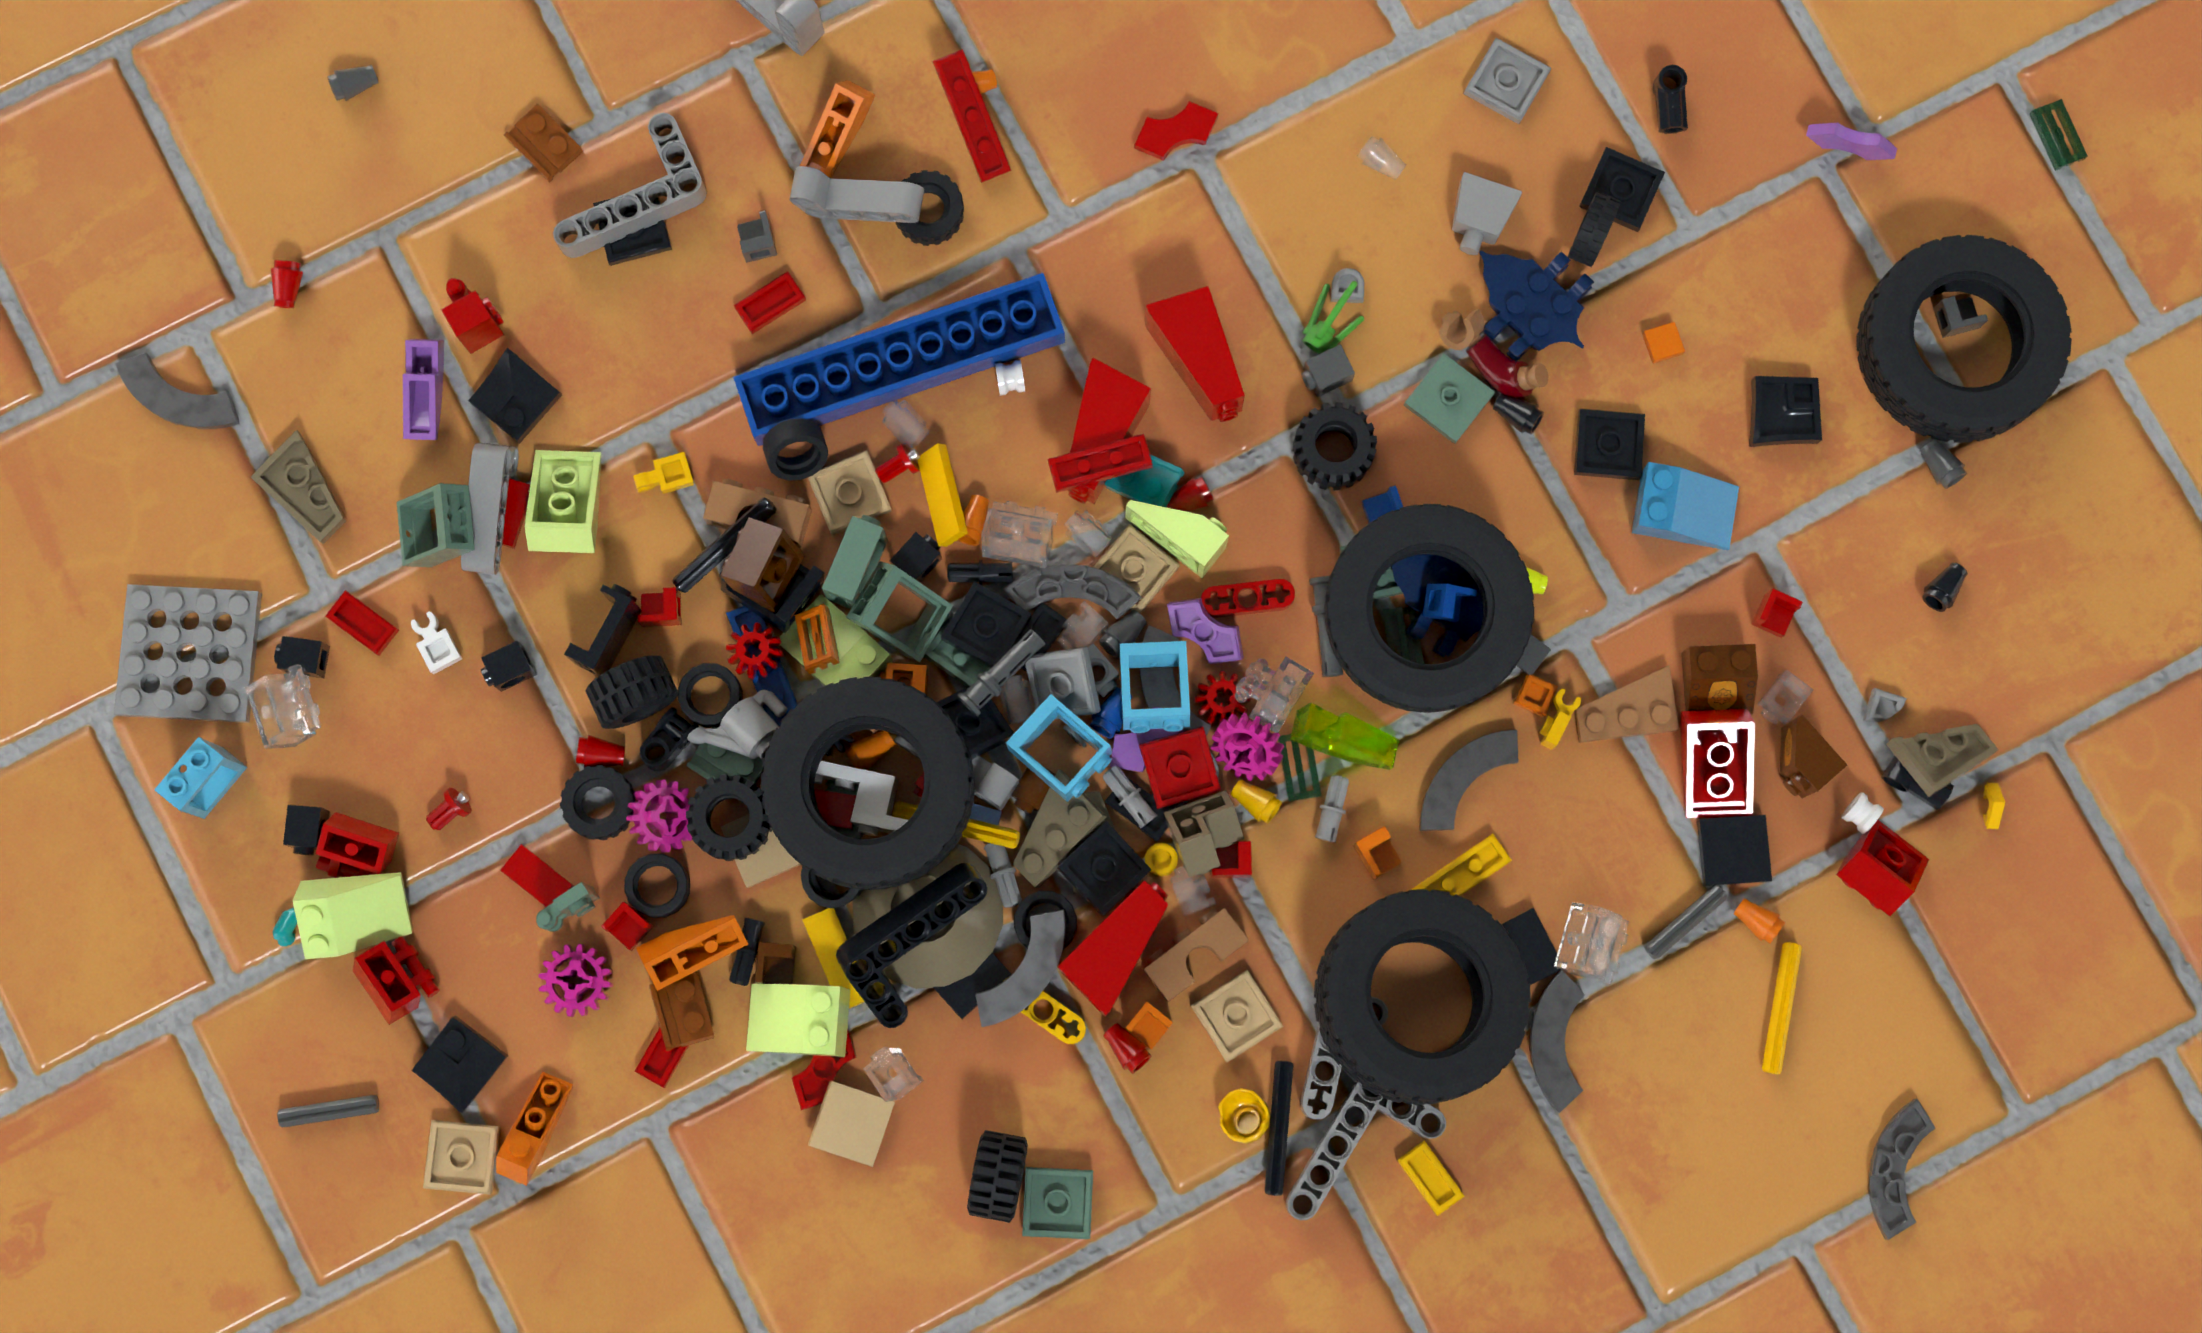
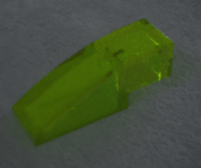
M1309 703L1296 711L1290 737L1291 740L1321 753L1349 762L1387 770L1394 767L1399 739L1346 712L1337 716L1313 703Z

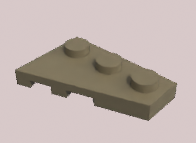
M297 430L251 476L257 484L322 544L346 522L302 435Z
M1978 724L1949 728L1935 734L1920 733L1905 739L1903 737L1892 738L1886 744L1928 797L1970 771L1999 750Z
M1058 769L1055 777L1066 786L1071 779L1062 770ZM1050 787L1013 865L1035 888H1040L1057 870L1056 867L1082 844L1107 816L1085 793L1078 798L1073 796L1067 802Z

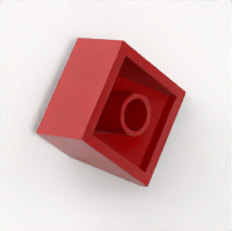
M1877 820L1865 834H1862L1846 855L1836 875L1842 879L1846 886L1855 889L1867 898L1873 907L1891 916L1915 892L1929 859L1881 821Z

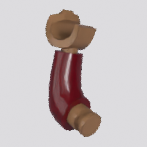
M1480 309L1473 310L1465 319L1457 311L1453 313L1448 312L1443 317L1439 334L1444 344L1454 350H1463L1468 347L1466 353L1475 366L1500 393L1513 397H1525L1530 395L1536 387L1540 388L1547 385L1548 372L1543 364L1538 363L1532 366L1528 365L1525 361L1509 359L1486 334L1480 335L1484 330L1485 324Z

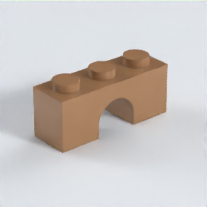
M724 479L723 483L713 481L703 516L707 525L728 529L760 499L765 497L772 501L777 509L776 513L769 518V524L783 528L796 546L802 549L812 513L810 506L805 504V499L794 495H787L786 499L773 496L774 492L763 487H755L754 491L742 488V483L731 479Z
M1213 908L1199 919L1202 924L1192 933L1188 928L1172 939L1175 944L1174 947L1166 953L1160 948L1145 960L1149 966L1144 969V972L1167 1002L1171 1001L1195 982L1186 967L1187 955L1192 950L1207 948L1222 962L1249 941L1225 908L1220 912Z

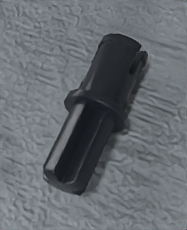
M979 560V563H950L947 567V578L949 582H979L982 586L983 582L1012 583L1013 564L1012 562L983 563V560Z
M750 918L744 919L745 922L742 929L748 945L736 950L729 977L730 982L741 986L749 984L756 956H758L757 950L761 934L765 926V922Z

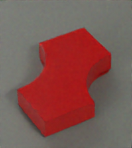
M1189 101L1183 111L1171 118L1153 119L1147 117L1134 144V149L1164 161L1168 154L1180 145L1188 143L1206 145L1219 113Z
M848 1028L845 1057L814 1055L808 1067L803 1072L792 1077L801 1110L821 1105L830 1080L834 1081L839 1070L847 1062L857 1058Z

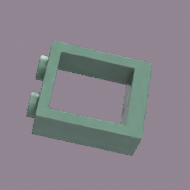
M439 483L397 502L402 566L431 568L475 550L469 485ZM434 508L438 536V547L436 548L433 547L430 510ZM406 531L410 533V537L406 535Z
M862 515L861 519L852 516L822 587L829 601L851 609L878 565L888 539L884 528L880 527L881 522L867 515Z
M879 561L846 618L903 656L920 662L939 629L946 624L953 605L895 565ZM897 584H900L928 603L905 643L874 624Z

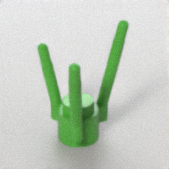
M1356 281L1350 283L1325 322L1319 321L1316 325L1330 289L1329 284L1324 285L1310 321L1302 332L1305 335L1302 342L1314 352L1321 354L1326 350L1328 351L1336 347L1338 343L1364 321V317L1359 316L1338 335L1333 337L1335 330L1331 327V324L1356 288Z

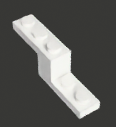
M825 761L820 762L815 776L816 784H822V780L825 779L835 781V787L854 791L855 785L859 786L851 817V823L858 827L859 833L877 836L878 831L890 834L908 821L907 819L891 816L899 784L895 776Z

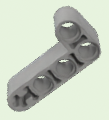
M799 166L795 168L789 200L806 214L818 218L916 223L919 221L925 189L920 185L910 182L831 179L818 169Z
M476 443L473 447L469 475V495L475 550L461 555V568L463 571L494 575L498 573L502 553L509 476H514L518 467L519 451L517 447L490 443Z
M897 735L894 742L920 759L915 748ZM977 756L972 760L975 777L974 795L997 810L1002 811L1017 787L1019 780L995 763L991 764L982 757Z
M1371 997L1372 1004L1376 1005L1380 1010L1378 1021L1382 1026L1388 1018V1008L1382 1000ZM1319 1022L1300 1100L1302 1113L1310 1119L1317 1120L1327 1117L1332 1110L1342 1068L1341 1064L1338 1065L1328 1050L1330 1048L1324 1044L1319 1031ZM1321 1061L1329 1063L1333 1069V1074L1327 1081L1319 1080L1315 1074V1067ZM1311 1082L1317 1086L1330 1087L1329 1093L1321 1091L1320 1102L1325 1103L1324 1109H1319L1316 1114L1312 1113L1313 1108L1307 1105L1308 1100L1315 1099L1317 1089H1310Z

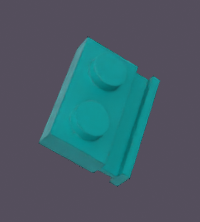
M1150 455L1153 464L1152 468L1107 479L1104 485L1108 490L1133 501L1167 507L1178 487L1179 479L1184 476L1185 472L1180 467Z

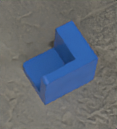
M1396 485L1389 487L1386 493L1362 500V506L1368 523L1392 510H1398L1403 507Z
M1427 584L1423 617L1458 622L1462 597H1476L1477 590L1451 584Z

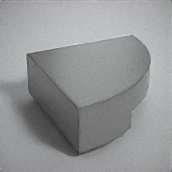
M1872 689L1863 721L1880 722L1889 719L1902 709L1907 698L1880 689Z

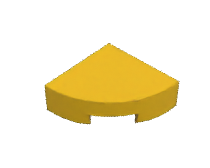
M1987 782L1984 788L1983 799H1988L1989 806L1987 814H1983L1984 823L1987 829H1999L2005 799L1998 783Z

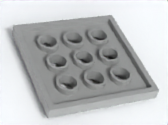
M127 584L114 715L249 723L262 593L246 590ZM158 611H164L167 617L165 624L160 628H154L151 624L152 616ZM190 613H197L199 624L194 629L187 630L184 626L185 617ZM229 614L232 618L231 627L226 631H219L216 626L218 618ZM160 643L163 647L162 656L157 660H150L148 657L150 646ZM187 645H193L196 649L194 659L190 662H183L180 656L182 649ZM219 647H227L229 651L228 659L222 664H216L213 659L215 650ZM150 676H157L160 680L159 688L153 693H147L144 687L145 681ZM185 677H190L193 682L192 690L185 695H180L177 690L178 682ZM217 679H223L226 684L224 693L220 696H212L210 692L212 682Z

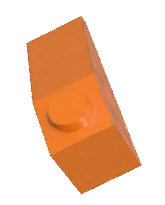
M849 80L836 83L800 166L818 169L831 178L861 128L875 94Z
M731 915L666 932L636 947V950L658 991L748 945V942L735 916Z

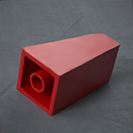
M1209 286L1147 304L1145 308V325L1147 330L1211 421L1219 419L1220 422H1226L1238 417V412H1242L1245 394Z
M1092 358L1070 453L1132 437L1150 405L1151 388ZM1106 480L1069 489L1068 495L1080 503L1085 504L1089 501L1095 504L1105 486Z
M1144 880L1058 966V970L1104 1017L1113 1009L1167 910L1168 903L1165 900L1168 895L1155 882L1149 885Z

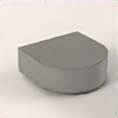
M1345 268L1335 274L1331 284V302H1338L1350 283L1356 281L1357 286L1347 300V303H1363L1364 279L1357 270Z

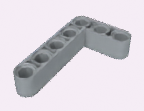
M736 0L800 56H803L825 33L819 8L813 0Z
M658 113L650 119L648 124L649 133L668 175L559 222L554 228L553 236L565 256L570 258L583 256L604 247L609 242L611 244L626 237L628 234H634L642 228H648L657 224L658 221L666 220L703 203L707 194L706 187L678 124L672 115ZM663 129H672L671 133L667 136H658ZM684 156L682 162L671 164V160L674 157ZM687 184H697L694 190L689 192L683 191ZM659 196L667 197L664 203L659 205L653 204L655 198ZM637 209L634 216L629 218L623 217L627 210ZM599 221L608 222L604 229L594 230ZM569 235H578L574 242L564 243V240Z
M1355 1082L1286 1199L1288 1213L1298 1220H1308L1317 1213L1377 1110L1418 1136L1428 1139L1437 1138L1445 1131L1446 1119L1443 1113L1430 1104H1409L1408 1111L1405 1114L1397 1115L1392 1109L1391 1100L1384 1099L1380 1094L1372 1098L1368 1097L1363 1092L1362 1084ZM1351 1107H1357L1363 1115L1362 1122L1355 1127L1350 1126L1345 1120L1346 1111ZM1428 1113L1433 1114L1438 1121L1437 1128L1432 1133L1425 1132L1421 1127V1119ZM1334 1136L1341 1137L1345 1142V1150L1338 1156L1332 1155L1328 1150V1142ZM1317 1165L1324 1166L1328 1171L1327 1181L1321 1185L1314 1184L1310 1178L1311 1170ZM1306 1195L1310 1199L1311 1207L1307 1213L1297 1214L1294 1211L1293 1201L1297 1196Z

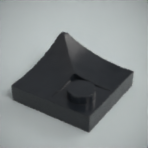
M507 348L491 373L468 401L520 444L562 394Z
M1755 376L1751 380L1752 406L1749 447L1781 444H1818L1822 441L1818 378Z
M453 1016L411 1071L432 1086L459 1112L463 1113L493 1077L508 1055L457 1016Z

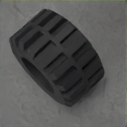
M1336 402L1334 407H1330L1329 403L1322 404L1321 409L1317 410L1315 407L1309 411V415L1303 417L1297 428L1292 449L1294 451V463L1298 464V472L1301 476L1306 475L1308 477L1307 482L1312 485L1314 482L1321 484L1320 489L1326 490L1327 486L1333 487V491H1337L1345 485L1347 488L1353 486L1355 481H1360L1365 476L1375 457L1377 436L1373 435L1374 426L1372 422L1369 424L1366 422L1367 416L1363 412L1360 415L1355 412L1356 407L1352 405L1347 409L1343 408V403ZM1329 431L1344 434L1353 445L1352 456L1342 462H1331L1324 459L1318 453L1315 446L1317 437Z
M656 655L643 656L620 664L595 678L585 690L601 727L605 729L628 726L650 717L670 705L679 695L663 657Z
M735 774L734 776L720 775V778L717 779L712 777L706 780L707 784L703 787L699 785L695 790L697 792L695 796L690 797L688 802L690 805L689 811H686V819H688L687 829L696 845L712 857L724 859L725 861L743 860L748 855L756 854L760 851L758 848L762 844H766L768 841L767 836L769 832H772L768 816L765 813L761 789L751 780L744 779L742 776ZM726 799H738L749 810L748 825L737 836L729 838L720 836L711 826V814L720 802Z
M985 1130L981 1135L968 1196L967 1209L969 1215L1007 1223L1012 1221L1017 1208L1028 1144L1025 1137Z

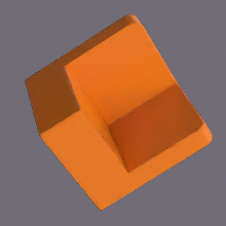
M1385 826L1353 845L1373 880L1401 864V859L1389 841L1391 836Z
M1146 1002L1125 1029L1152 1050L1173 1022L1150 1003Z

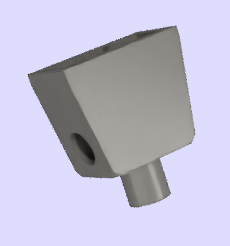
M1464 172L1458 187L1452 231L1464 235L1459 249L1469 255H1478L1482 242L1495 245L1513 213L1522 191Z

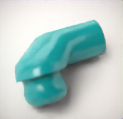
M294 907L284 911L273 928V938L277 940L280 946L286 947L295 941L293 931L297 925Z

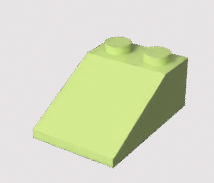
M535 450L524 526L528 551L595 553L599 513L601 452Z
M1133 500L1126 504L1125 519L1201 578L1204 577L1227 547L1229 535L1225 533L1227 528L1214 517L1209 520L1200 514Z
M820 594L806 610L823 603L829 608L840 663L836 665L828 663V668L823 670L818 667L815 669L816 673L811 675L823 686L832 682L836 684L839 683V680L857 677V679L878 677L880 672L887 667V663L893 661L891 655L861 627L847 619V615ZM818 614V620H819V625H820V630H821V635H822V640H823V645H824V650H825V655H826L827 652H826V647H825V642H824V636H823V631H822L820 616H819V614ZM808 618L806 623L813 659H816L817 654L812 637L810 618ZM795 621L786 634L783 633L779 637L782 642L780 646L804 667Z
M401 872L300 881L293 898V906L305 959L342 956L377 945L383 941L386 942L412 934L413 931Z
M752 984L746 1051L845 1057L851 989L840 986Z

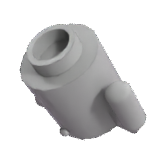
M760 690L755 696L745 698L735 704L725 714L719 728L705 729L702 726L697 727L689 733L687 739L695 744L708 743L747 756L750 759L758 757L764 759L766 750L770 747L769 742L779 726L765 712L762 706L766 704L779 718L784 716L788 709L773 692Z

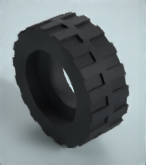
M921 170L922 172L912 173L910 177L904 178L901 182L920 185L925 189L924 194L932 193L939 196L944 203L943 215L932 223L921 221L916 223L896 222V225L901 230L902 235L910 238L913 243H921L923 246H929V244L939 245L941 242L951 239L952 235L960 229L959 225L964 219L963 198L957 184L953 183L949 176L946 174L944 176L938 171L928 172V170Z
M1599 191L1595 193L1571 246L1568 258L1589 267L1593 266L1621 203L1620 200Z
M596 765V767L588 766L584 767L582 771L575 772L574 776L566 781V786L560 795L562 797L560 809L563 811L562 816L569 824L568 826L581 836L592 840H607V838L619 836V833L625 831L630 821L626 820V817L634 814V810L628 807V803L635 802V791L630 781L615 769L604 767L603 765ZM594 787L609 789L615 798V806L612 813L603 819L589 817L584 812L582 806L584 795Z

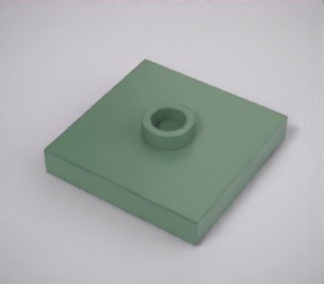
M1443 353L1405 401L1404 406L1452 443L1456 444L1493 397L1495 391Z
M1026 1167L1022 1236L1090 1239L1093 1170Z

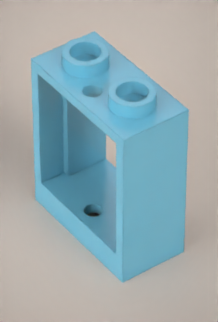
M1186 641L1120 644L1123 730L1145 733L1150 729L1164 728L1165 731L1176 732L1190 727ZM1179 667L1181 707L1131 709L1129 668Z
M1052 694L1047 697L1006 742L1008 751L1067 802L1073 796L1075 798L1081 796L1090 784L1087 780L1095 771L1100 774L1112 760L1110 757L1112 754L1111 745ZM1056 717L1060 718L1097 751L1066 786L1026 752Z
M198 737L154 790L179 811L205 819L247 769V766L223 747ZM182 765H186L187 770L184 773L180 771V767Z

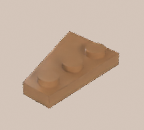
M1670 665L1577 708L1574 713L1579 743L1677 732L1679 725Z

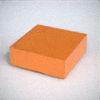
M1675 322L1645 330L1642 333L1652 364L1685 353Z
M1526 674L1514 704L1541 717H1545L1558 686L1537 676Z

